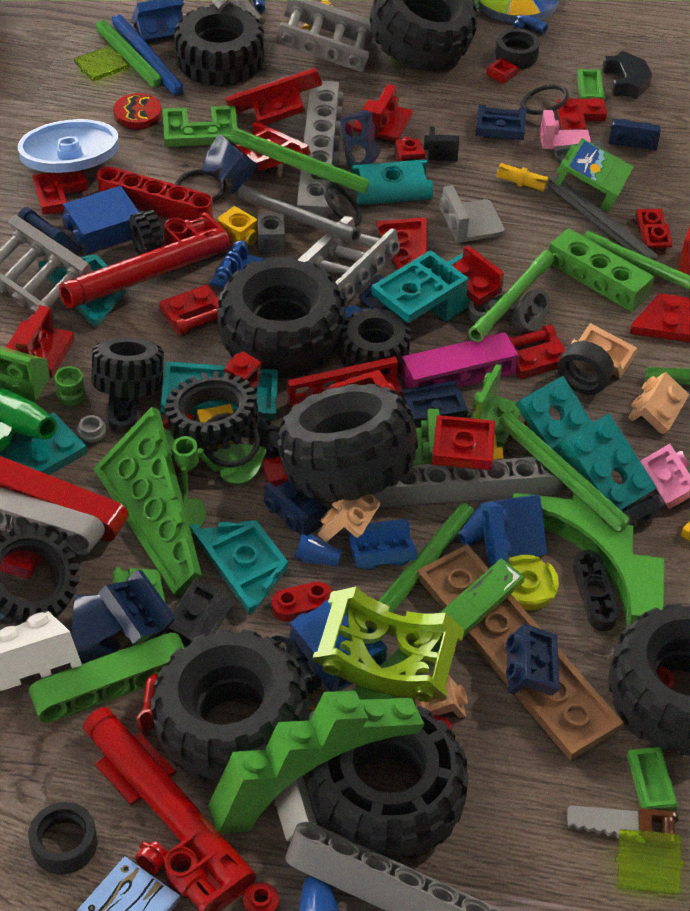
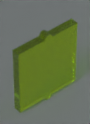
M110 45L74 58V62L81 69V73H85L93 82L129 69L128 64L121 58V54H117Z
M620 829L618 855L615 857V861L618 863L617 889L681 894V868L685 865L684 861L681 860V835Z

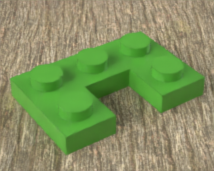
M235 106L211 107L212 122L188 123L187 108L163 109L165 147L212 145L218 134H221L230 141L229 135L231 130L237 128Z

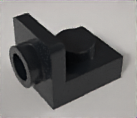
M430 126L429 135H424V150H428V160L458 161L459 136L435 135V127Z

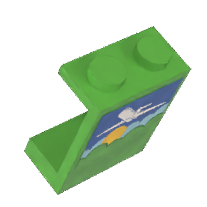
M581 138L577 146L571 145L565 156L568 160L563 159L556 172L560 176L556 184L561 185L567 173L574 175L607 194L599 208L609 212L634 166Z

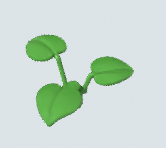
M164 429L172 461H175L182 471V500L189 526L199 524V528H201L206 519V508L200 499H188V470L195 468L199 458H201L214 472L220 471L221 479L224 482L233 485H243L252 481L257 476L266 456V448L259 446V450L254 458L243 466L233 468L222 467L214 464L204 454L202 448L198 449L197 443L193 438L183 436L173 439L171 432ZM231 444L228 449L219 448L213 456L223 461L241 460L250 453L253 445Z

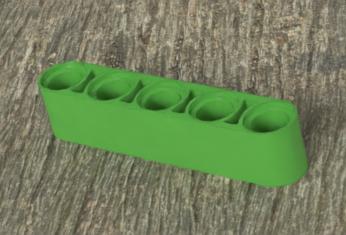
M176 633L164 634L35 682L29 688L28 693L39 720L44 723H51L145 688L146 680L150 675L159 674L163 666H168L170 656L179 647L185 649L179 635Z

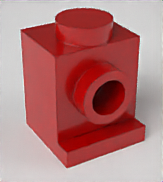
M406 136L395 141L394 157L396 162L406 161V159H425L426 152L422 148L420 139H412Z
M242 351L228 361L224 368V374L226 372L232 373V378L239 375L243 381L247 380L250 383V387L253 386L254 389L259 385L261 362Z

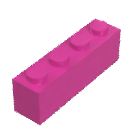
M505 332L489 335L481 342L464 341L402 356L401 378L407 389L456 381L457 388L483 382L487 372L492 373L496 364L502 366L501 377L514 375L516 373L518 353Z

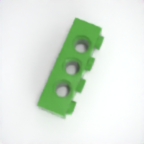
M568 228L550 243L549 251L555 257V261L551 266L627 310L633 312L650 296L654 276Z

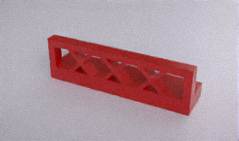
M394 356L288 380L287 404L289 409L303 402L305 398L327 390L328 387L324 388L323 386L329 381H336L335 383L342 382L356 375L389 368V373L382 375L388 384L391 383L394 386L396 394L401 396L403 389L397 379L398 361ZM309 387L305 392L296 394V389Z

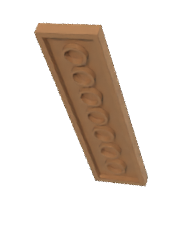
M467 544L422 567L417 572L420 583L441 608L444 609L489 568ZM512 595L508 596L465 635L507 686V651L505 649L507 638L524 623L541 629ZM558 648L560 690L551 696L524 686L514 695L571 761L621 731L624 722Z

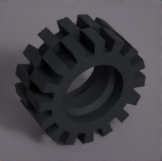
M152 209L130 215V234L133 237L132 241L136 246L135 250L138 252V255L165 246L166 242L163 238L164 233L161 230L160 221L158 222V217Z

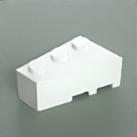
M49 611L46 613H36L30 616L26 622L16 627L9 626L0 630V691L21 685V678L40 673L41 678L52 675V668L68 663L71 664L72 668L82 666L70 631Z

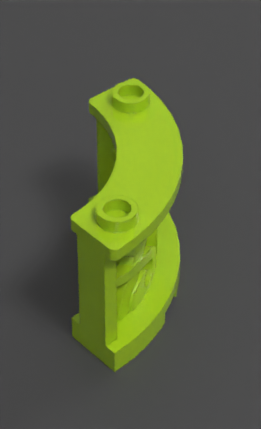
M357 587L331 592L328 601L332 605L318 652H314L312 660L322 666V670L325 673L339 676L351 683L377 692L399 697H412L422 702L446 698L447 690L445 686L456 643L462 641L464 629L446 612L425 614L407 611L406 616L388 612L390 606L371 598ZM344 615L347 616L348 627L342 625ZM367 627H370V628L376 630V632H374V633H367V631H368V628H367ZM386 634L395 636L399 649L409 657L395 665L381 668L373 660L365 644L376 643L383 639ZM338 635L351 640H345L340 644V649L346 650L349 656L335 648ZM406 639L414 640L416 642H414L413 646H411L406 642ZM437 643H441L439 653L432 651ZM422 661L436 663L433 676L428 675L429 666ZM422 672V673H425V674H427V675H416V674Z

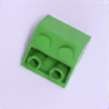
M0 346V388L7 389L36 402L50 379L47 359Z

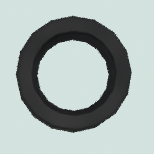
M524 29L505 30L498 35L496 40V59L503 58L519 68L530 67L538 59L539 38L534 33ZM509 47H521L526 50H515Z
M577 341L566 348L558 362L557 369L559 376H564L572 390L592 395L604 390L614 372V362L610 355L595 343ZM573 360H580L590 364L597 371L598 376L582 372L576 367Z
M59 802L50 804L40 810L33 818L28 831L32 856L38 866L49 873L63 875L78 871L86 866L95 855L98 844L93 817L87 809L77 803ZM73 823L83 829L84 839L82 843L70 852L52 853L43 846V835L56 824Z

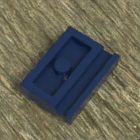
M456 381L402 390L401 397L411 409L415 427L421 426V420H426L427 409H439L440 416L467 418L468 409L460 390L457 388Z

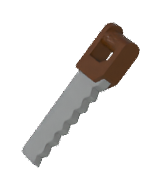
M569 806L567 809V828L574 826L576 830L584 828L586 832L594 830L597 834L604 832L607 836L614 834L617 838L623 836L627 840L634 838L636 842L648 848L675 849L677 847L675 823L679 821V814L675 811L639 808L638 811L583 806ZM652 822H661L662 836H658L652 830Z

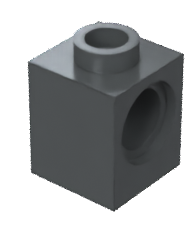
M258 214L259 254H285L284 214Z

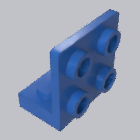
M539 495L480 503L488 564L493 566L501 558L509 564V558L518 555L541 556L547 553L541 498Z

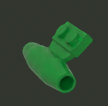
M0 388V453L11 444L10 440L14 433L42 440H48L54 436L57 430V422L36 403L7 389Z

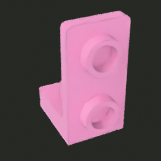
M543 110L540 129L543 149L554 150V147L578 144L581 138L591 142L588 130H559V121L555 120L553 110Z

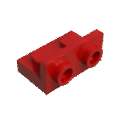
M469 245L464 247L462 259L452 264V266L469 278L466 297L477 306H481L502 293L504 272Z

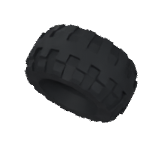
M374 0L369 14V22L371 23L375 42L381 45V50L396 59V62L413 67L412 69L436 71L440 70L441 67H450L458 62L461 56L465 55L477 29L478 22L476 19L478 14L474 0Z
M269 257L257 263L253 261L245 265L242 271H236L229 278L224 291L220 293L218 300V328L226 351L228 350L232 357L243 351L261 362V369L278 370V377H289L292 374L300 376L309 373L313 367H321L341 344V329L345 323V306L342 291L338 289L336 282L328 272L319 270L316 264L309 261H299L294 257ZM278 318H284V319H291L292 321H271V320H272V319H278Z
M350 384L340 388L334 387L305 398L303 402L293 406L288 411V415L283 417L277 441L281 461L287 479L291 484H294L299 492L305 493L310 498L316 500L320 498L330 502L361 499L360 497L370 494L374 495L382 492L384 488L390 485L393 486L402 479V475L410 471L416 456L415 450L418 449L417 432L408 404H404L402 397L396 394L395 391L387 387L381 388L376 384Z
M671 603L663 606L662 610L655 607L645 612L622 632L611 661L608 678L609 691L613 692V705L622 720L629 721L628 727L640 739L646 737L653 742L652 747H660L662 751L666 752L667 748L678 750L679 755L690 756V696L677 693L665 686L656 672L662 666L668 670H682L690 673V607L682 606V603Z
M231 629L217 630V634L207 637L202 634L191 639L190 645L185 649L179 647L170 656L168 666L162 667L154 683L155 695L151 697V712L155 729L167 757L175 766L179 765L182 770H185L187 775L206 782L208 778L213 779L214 784L217 785L233 752L265 750L278 722L309 721L310 715L306 682L295 657H290L285 647L269 636L262 639L261 635L257 634L256 631L243 629L242 632H232ZM244 698L260 704V707L252 716L237 723L216 725L204 720L213 707L229 699Z
M421 706L417 707L424 722L420 733L395 736L365 744L344 752L308 772V794L318 825L396 862H400V858L406 856L416 859L429 853L430 847L437 846L439 843L442 844L452 834L455 824L459 822L467 796L469 774L467 772V758L463 747H460L458 741H455V733L443 720L437 722L434 720V714ZM388 758L399 760L409 765L418 774L420 781L405 791L385 793L367 786L361 781L356 772L370 761Z

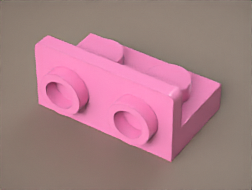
M668 444L640 461L656 485V490L668 509L690 498V474L686 469L690 465L682 451L676 453L671 444Z

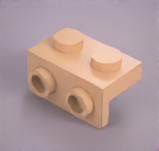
M591 323L578 340L593 342L602 347L614 362L613 375L618 378L622 377L638 353L637 347Z
M667 372L657 378L652 376L643 384L642 389L644 391L631 404L633 410L628 416L631 421L636 420L640 416L644 417L661 434L670 430L690 395Z
M370 494L360 497L361 499L350 501L346 499L332 502L331 505L334 508H331L321 519L324 525L317 535L327 543L345 527L356 538H359L380 506V501Z

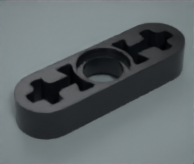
M591 550L580 551L575 556L573 573L588 621L598 631H609L616 625L619 610L602 558L598 553ZM583 563H587L589 567H592L591 575L588 576V567ZM592 585L599 586L604 593L594 595L587 588ZM600 605H603V606H602L603 614H604L605 616H607L608 618H604L602 614H598V613H599V609H600Z

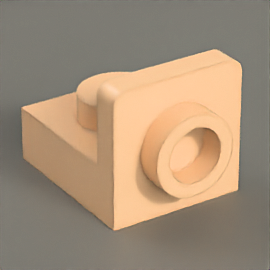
M448 675L445 686L447 690L446 698L433 699L431 702H422L415 698L416 708L421 706L431 711L434 715H442L453 711L458 718L466 716L464 705L468 701L463 686L457 685L450 675Z

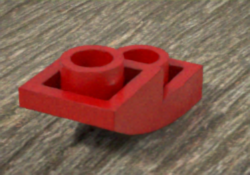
M662 208L637 209L635 216L643 244L648 248H671L672 239L669 224H665Z

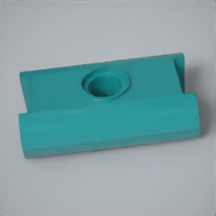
M427 160L352 165L351 173L368 179L370 183L366 193L363 194L357 191L356 203L358 206L432 200L433 182L426 179Z

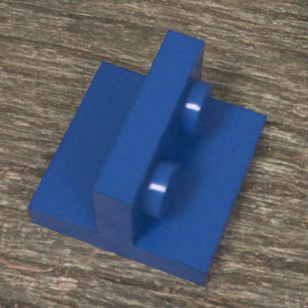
M183 0L139 2L136 4L132 15L133 25L138 26L139 34L145 42L175 37L176 25L183 17L181 9L184 2Z

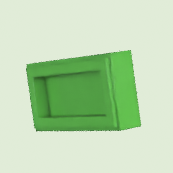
M578 69L579 99L597 98L605 100L601 70Z
M651 747L628 750L627 759L641 808L676 812L678 803L662 748Z

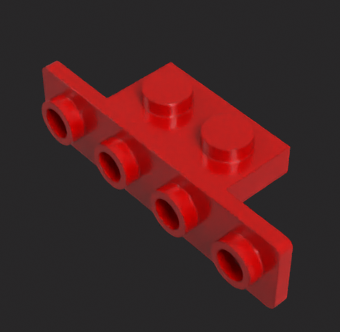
M313 68L289 77L280 78L265 85H259L255 88L235 93L226 97L225 100L228 106H235L236 114L254 108L257 122L266 125L305 112L301 92L322 86V80L317 68Z

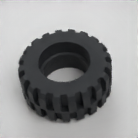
M212 4L209 7H198L196 11L191 10L180 19L175 28L177 65L188 78L191 77L195 82H203L204 85L210 86L215 84L216 86H223L229 84L231 86L236 85L239 81L241 83L245 82L249 77L252 78L263 65V26L251 12L243 11L241 7L237 6L229 7V5H226L220 11L215 4Z

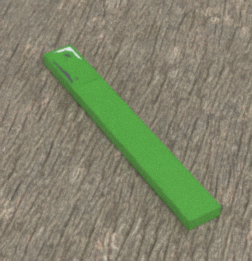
M501 558L440 613L446 612L464 629V637L524 583L525 576ZM414 640L407 641V643L411 646H413V643L416 642ZM437 643L432 651L439 653L441 643ZM398 649L380 667L385 668L395 665L409 656ZM422 661L427 663L429 668L434 664V662ZM359 685L352 690L356 691L359 700L398 697Z

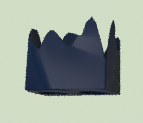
M363 110L340 118L347 166L375 162L381 150L374 141L375 124L372 122V113ZM351 119L358 120L362 125V132L357 137H353L352 127L348 122ZM353 145H361L365 149L366 156L363 161L356 162L355 157L351 153Z
M218 134L206 154L202 171L214 172L221 169L219 174V180L221 181L232 177L233 186L231 194H233L251 176L258 164L238 146L228 141L221 134Z
M99 594L74 595L72 639L81 664L118 652L116 649L120 647V643L110 636L120 632L123 628L114 615L106 608Z

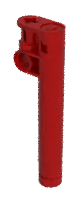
M206 212L199 213L197 218L191 221L179 218L169 219L164 225L163 238L166 242L165 246L59 284L60 298L68 309H72L81 304H86L224 253L230 248L227 232Z
M108 707L99 708L90 714L83 724L84 732L181 842L172 848L164 859L168 886L172 890L179 892L184 898L189 897L198 908V911H222L242 896L246 889L255 882L256 873ZM181 866L189 868L185 872L179 873L174 871L175 868Z

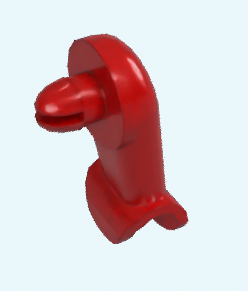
M157 673L150 675L146 680L143 708L136 719L144 736H148V731L155 727L151 712V697L155 695L154 683L159 675Z

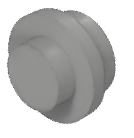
M86 416L80 420L77 426L78 437L85 442H97L105 436L106 425L98 416Z

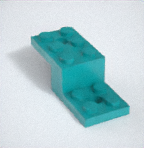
M430 250L372 285L371 294L407 323L412 322L429 310L446 322L467 309L471 301L466 297L469 278L452 266V264L462 259L463 253L446 262Z
M564 376L515 403L531 430L574 469H578L587 481L620 510L657 488L610 413L592 422ZM549 408H554L559 412L560 420H555L550 416ZM612 471H616L621 475L622 484L614 482L611 476Z

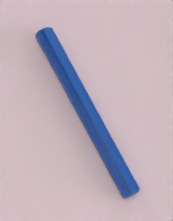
M121 14L113 16L112 25L162 77L161 81L175 96L179 93L182 94L184 91L182 89L183 84Z

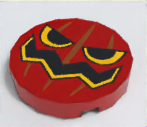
M144 93L125 95L118 99L113 107L115 120L121 122L122 126L128 129H146L151 127V123L155 121L157 123L162 116L160 102L155 97Z

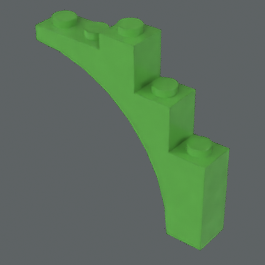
M574 492L572 499L540 496L544 530L559 535L575 544L582 551H594L602 558L606 573L618 592L622 603L626 627L629 624L632 625L640 615L655 607L659 608V610L663 609L664 558L633 554V525H628L621 532L616 531L607 522H603V518ZM513 493L512 498L529 496L531 494Z
M356 691L324 692L309 721L278 722L265 750L233 752L208 805L216 829L220 834L250 831L260 814L276 796L295 780L318 765L344 752L371 742L395 736L420 733L424 722L412 697L359 700Z

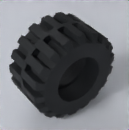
M373 308V310L362 309L361 313H353L351 318L347 317L341 329L340 357L342 364L349 367L395 356L398 361L397 373L400 374L402 356L409 355L410 327L407 326V322L404 319H400L399 315L396 313L392 314L387 309H384V311L379 310V308ZM389 368L380 371L382 374L389 373Z
M133 337L112 338L99 342L92 348V385L96 390L116 397L133 398L153 394L163 386L164 351L159 345L151 341Z

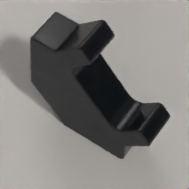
M621 51L615 56H604L603 73H616L619 77L613 83V96L627 95L638 99L650 87L652 73L646 60L625 51Z

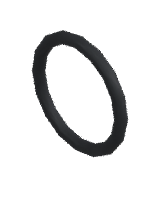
M543 85L529 91L523 97L521 107L526 109V113L533 115H542L543 110H553L554 112L567 102L569 93L562 85ZM556 89L564 93L563 99L550 108L533 110L526 107L527 100L537 92Z
M195 169L182 174L175 184L180 186L184 179L197 174L210 175L219 180V174ZM219 180L221 190L212 197L213 202L220 199L226 192L225 180Z
M333 182L326 183L323 193L333 213L340 220L344 217L329 196V188L338 190L349 200L357 214V220L354 221L355 226H359L362 222V213L354 198L340 185Z
M233 413L216 415L206 423L223 420ZM256 428L252 431L254 438L253 448L241 460L232 462L220 460L210 453L207 446L204 454L218 466L229 468L243 466L251 461L259 450L260 437Z

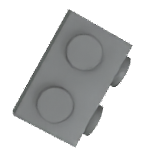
M453 185L443 187V195L439 199V207L457 243L502 236L504 234L505 228L490 200L483 199L462 203Z

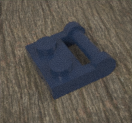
M479 104L476 135L524 140L526 109L489 108L486 105Z
M24 207L20 210L18 217L75 255H78L82 248L70 237L41 218L35 211L29 207Z

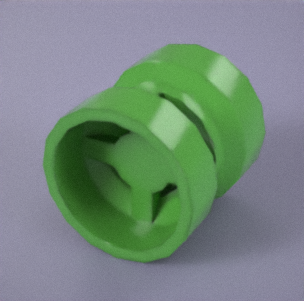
M73 366L59 369L54 376L58 401L66 406L80 404L86 395L82 371Z

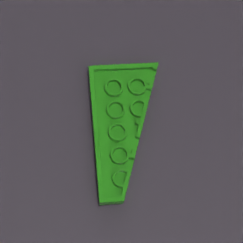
M151 407L93 470L111 498L128 510L129 516L126 521L173 594L182 596L188 590L193 580H198L202 573L160 411Z

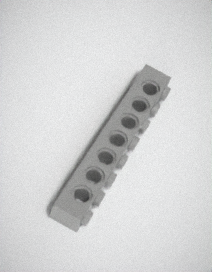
M322 81V86L309 90L304 144L309 146L311 152L309 157L337 167L343 92L339 91V82ZM301 170L297 207L325 218L333 216V211L328 206L323 193L325 184L332 181ZM329 188L330 198L335 199V189ZM297 221V225H307Z

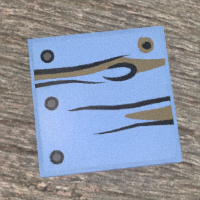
M124 856L77 911H173L180 902V895Z

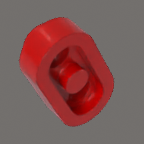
M311 582L279 590L272 597V613L278 620L285 622L293 621L300 614H307L320 607L323 602L329 600L333 591L329 585L323 582Z

